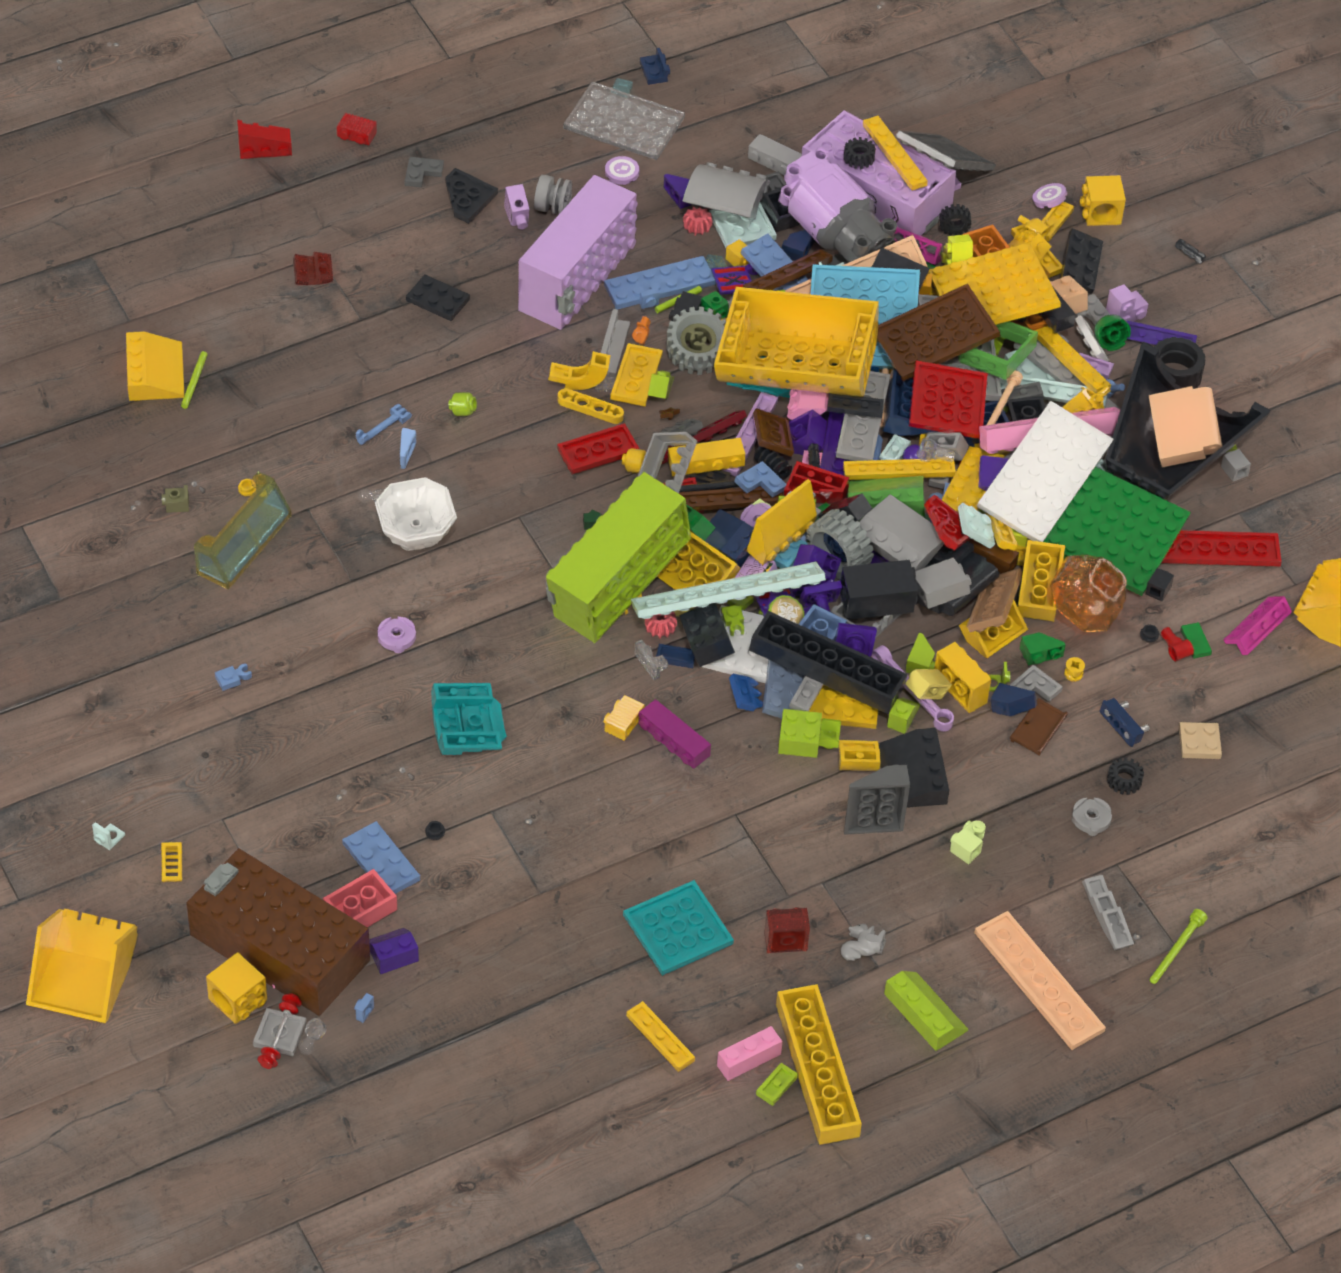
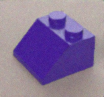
M812 409L789 421L794 447L793 454L803 455L804 450L808 451L811 443L818 444L819 451L823 449L827 421Z
M405 928L369 939L370 953L380 975L419 961L418 946L412 933Z

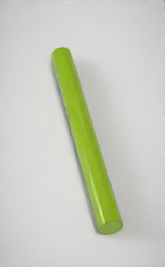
M204 351L200 353L181 403V407L187 409L207 358L208 354Z

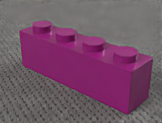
M656 699L639 711L638 724L640 727L652 734L655 740L663 743L671 753H675L680 757L683 763L695 769L710 757L711 744Z

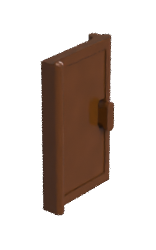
M1037 698V706L1027 712L1010 736L1011 742H1017L1040 756L1067 718L1068 712H1062L1042 699Z

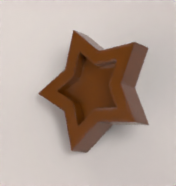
M670 407L660 410L661 419L668 417V420H671L674 415L680 413V409Z

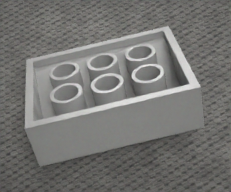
M891 494L869 511L859 522L861 524L860 528L862 530L865 529L867 532L865 534L866 537H870L871 542L869 545L873 546L875 552L890 562L910 560L911 566L915 567V571L923 569L944 545L931 522Z

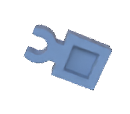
M242 664L236 670L231 666L215 672V678L222 691L240 685L241 679L248 680L252 678L251 671L244 672L248 670L247 664Z

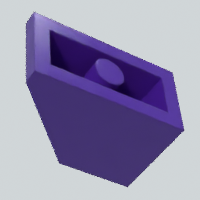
M665 174L663 187L680 209L692 205L683 202L690 179Z

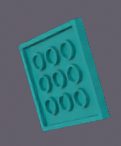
M695 880L623 911L624 918L662 976L734 944L733 937Z

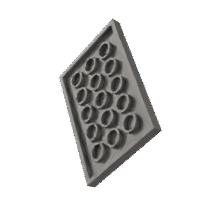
M899 130L896 135L897 138L901 139L900 142L902 144L914 146V150L917 152L929 154L930 159L937 162L940 160L944 162L943 165L950 169L955 168L959 170L961 168L971 171L974 169L986 172L987 170L993 171L996 164L939 134Z

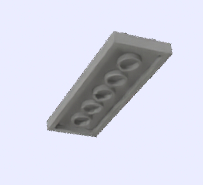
M870 371L864 397L884 399L885 405L890 374ZM845 414L836 457L853 461L873 460L882 418Z

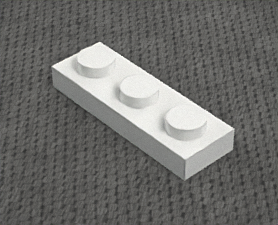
M1081 315L1075 318L1078 324L1076 326L1077 330L1081 335L1084 334L1085 336L1083 341L1088 348L1091 347L1092 349L1090 351L1091 355L1095 358L1109 361L1103 348L1096 341L1088 322Z

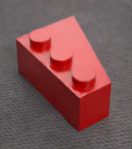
M237 120L240 159L292 156L289 128L272 125L264 127L259 126L258 123L246 124L242 120Z
M797 461L784 489V496L809 479L812 490L816 495L814 497L816 503L832 504L845 499L849 490V477Z

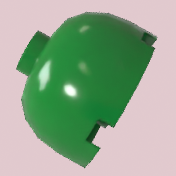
M1114 314L1105 315L1100 318L1094 328L1096 341L1102 348L1108 351H1115L1126 344L1127 337L1130 338L1131 328L1127 321Z

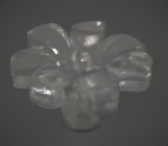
M607 373L604 380L596 385L595 389L597 391L603 389L604 392H608L609 389H613L616 379L610 377V374Z

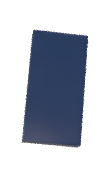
M659 643L655 662L693 669L695 656L692 649Z

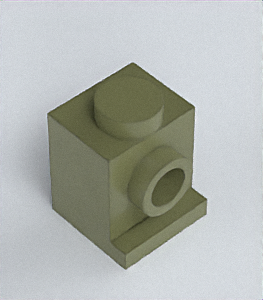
M184 485V488L165 489V494H162V505H166V513L189 512L188 485Z

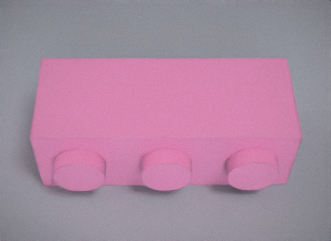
M770 1026L719 1051L717 1067L727 1081L781 1055L782 1040L773 1027Z

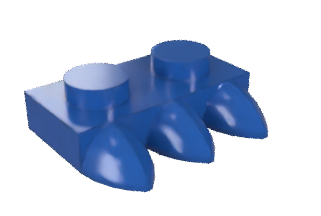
M733 673L729 680L737 708L754 711L756 708L763 707V702L756 698L761 696L762 693L753 688L759 683L751 677Z

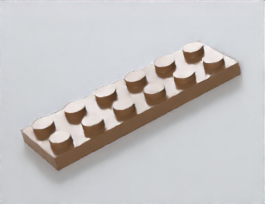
M1020 568L999 574V578L979 594L967 624L969 632H981L987 627H998L1006 622L1022 578Z

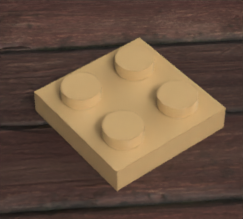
M1179 723L1182 758L1221 759L1222 751L1218 723Z

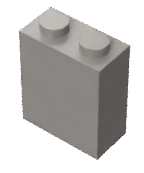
M954 558L916 571L915 582L919 583V596L928 609L970 594L969 585H971V579L968 574L965 575L962 565L958 564Z

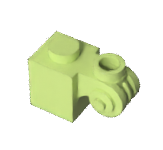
M977 820L973 822L967 821L963 829L952 836L950 852L967 864H970L981 853L982 839L984 838L986 828L985 824Z

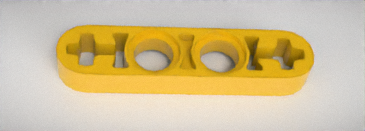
M565 388L558 392L557 400L563 407L613 424H619L624 419V410L620 406ZM585 401L587 404L579 405L578 402ZM602 407L604 410L596 411L595 408Z

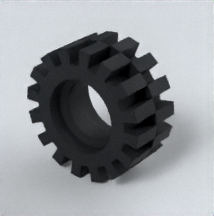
M856 137L853 138V141L851 139L848 140V143L846 142L844 146L845 163L849 164L850 167L854 165L855 169L857 167L863 169L864 166L868 168L875 161V144H872V141H868L867 138L862 140V137H859V140Z
M950 204L951 207L947 205L945 209L941 210L939 214L940 227L942 231L944 230L945 234L948 233L951 236L954 233V236H956L957 233H960L962 235L963 231L966 233L971 228V213L964 205L960 207V204H956V206Z
M1124 757V761L1121 758H1118L1117 761L1114 760L1109 766L1107 775L1109 787L1111 789L1114 787V792L1116 793L1119 790L1122 795L1124 792L1127 795H1130L1131 791L1133 794L1136 793V790H1139L1142 786L1144 777L1143 767H1139L1140 763L1138 761L1134 763L1132 758L1130 761H1127L1128 757ZM1127 773L1133 778L1123 779L1118 774Z

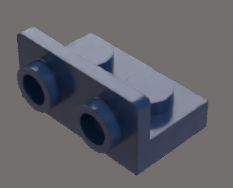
M656 48V55L640 57V65L648 85L668 82L670 67L666 65L665 54L661 52L660 48Z

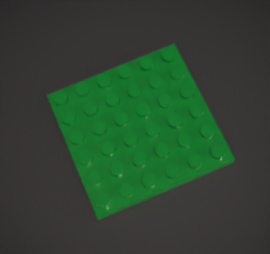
M1095 467L1043 542L1065 545L1064 559L1142 596L1147 588L1148 581L1156 568L1160 567L1191 512Z

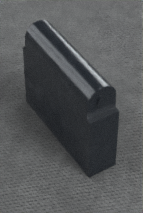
M971 552L960 562L965 575L968 574L971 579V585H969L970 594L929 609L938 614L943 612L949 616H954L999 578L998 569L993 564L987 562L985 557ZM929 561L924 568L934 565V563ZM917 594V603L928 608L919 594Z

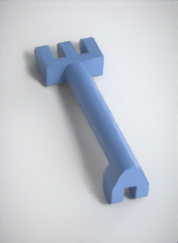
M400 404L395 405L390 409L391 416L367 433H364L361 429L356 432L358 443L363 445L397 420L402 424L412 417V414L407 412L405 408H402Z

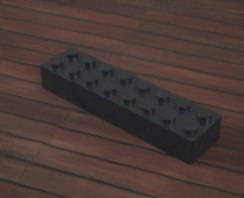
M767 611L752 635L749 651L816 680L888 715L903 691L908 676L907 673L770 611Z

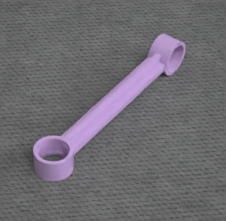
M881 645L873 650L872 658L904 672L893 661L890 651L885 646ZM905 684L904 688L934 718L933 724L937 730L948 731L952 728L954 715L950 710L940 709L932 699H919ZM945 717L949 719L950 722L942 723L938 720V718Z

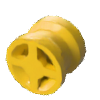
M1077 657L1067 660L1064 675L1069 681L1076 682L1082 679L1085 669L1084 661Z

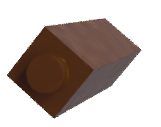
M972 538L967 540V542L974 544L973 552L985 557L987 562L993 564L1000 573L1011 571L1017 566L1019 552L1001 549L997 545L996 540L992 548H988Z

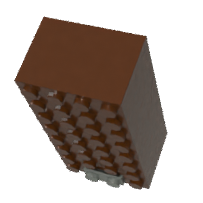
M240 848L223 865L220 864L204 881V885L186 902L190 935L227 959L238 952L265 977L267 984L270 986L275 985V989L284 995L290 993L297 995L302 1002L301 1005L319 1017L370 961L368 927Z

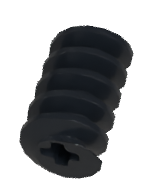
M759 446L755 451L754 460L758 464L763 461L782 480H785L791 474L792 466L789 465V462L783 456H780L779 452Z

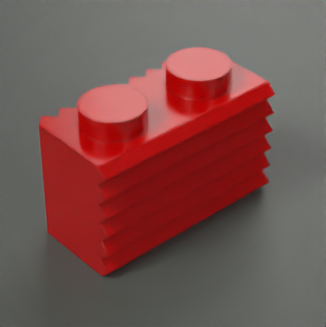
M345 113L337 125V137L343 140L355 141L358 144L370 146L377 133L376 121L363 117L360 118L350 113Z

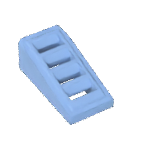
M402 428L400 445V465L402 469L406 468L416 446V430Z

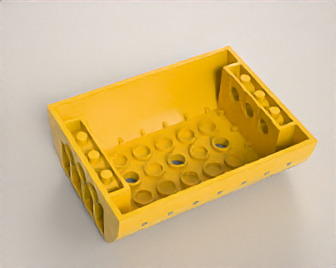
M736 287L714 362L716 378L720 382L864 397L877 345L879 301ZM832 363L838 364L836 366H831Z

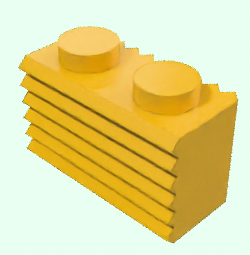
M626 695L621 700L618 699L611 713L608 712L604 718L605 732L625 741L638 724L639 711L645 708V704Z

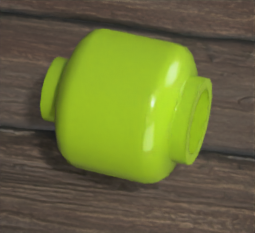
M457 392L453 394L448 405L455 416H470L476 411L477 401L469 392Z

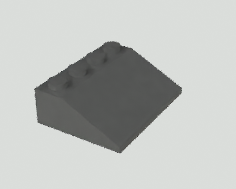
M907 765L886 766L849 785L844 835L903 831L910 788Z

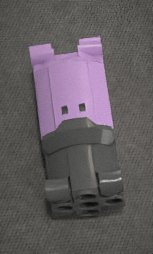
M818 147L787 166L784 176L787 185L782 187L778 201L782 205L788 206L789 213L821 247L826 250H838L849 263L881 249V247L884 248L896 242L894 240L897 228L896 221L887 218L881 222L875 216L873 199L842 167L828 161L829 153L825 148Z

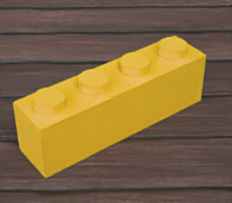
M741 438L696 444L686 474L745 466V451ZM678 447L668 448L670 469L673 463L680 464L682 457L677 453ZM671 469L672 476H675L676 473Z

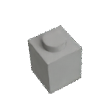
M1240 449L1223 455L1221 468L1232 482L1248 476L1251 463Z

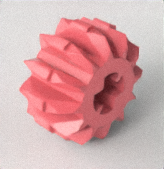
M693 207L692 210L687 209L686 214L683 216L684 229L688 230L689 233L693 232L695 236L697 233L703 235L704 232H709L713 224L711 213L707 209H701V207L698 209Z
M671 612L668 615H653V617L645 619L644 624L647 633H651L652 637L658 635L661 639L662 636L668 638L670 634H674L677 620L675 612Z

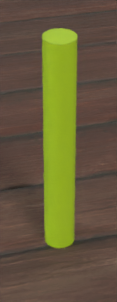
M697 286L687 292L697 295L702 292V288ZM681 295L656 306V313L674 306L677 297L680 298Z

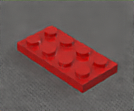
M625 423L557 444V449L571 474L620 460L623 454H626L631 448L640 449Z

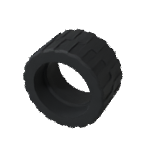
M1171 337L1159 341L1154 348L1159 350L1162 361L1161 369L1167 370L1176 380L1175 384L1180 387L1192 386L1193 389H1197L1201 384L1206 361L1202 348L1191 340L1182 337ZM1178 363L1187 367L1188 369L1176 370L1168 367L1165 364Z

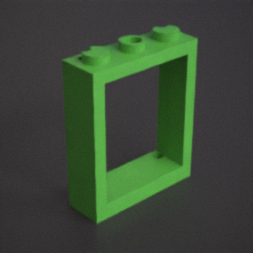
M1010 321L996 324L1001 337L1022 344L1008 361L978 350L976 347L958 355L960 363L1006 380L1035 349L1038 337L1037 331Z

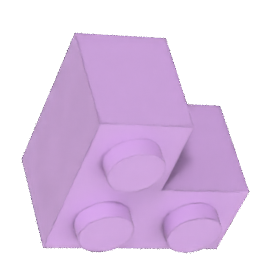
M1124 284L1109 290L1106 306L1109 314L1119 315L1124 320L1132 322L1146 316L1148 303L1137 291L1131 292Z

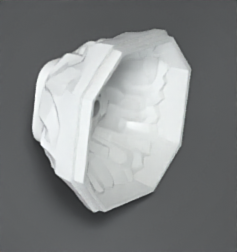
M426 477L391 483L375 502L384 534L391 539L392 543L398 544L408 551L432 547L438 544L448 534L457 519L447 487Z

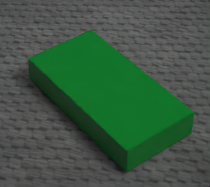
M1199 622L1181 626L1180 631L1184 639H1188L1193 646V659L1212 654L1211 647Z

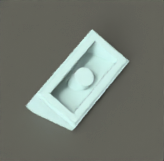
M894 434L879 458L881 460H902L903 452L911 444V441Z

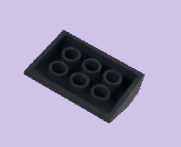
M936 727L915 729L878 743L881 769L892 765H907L910 781L907 808L946 805L948 803L950 790Z

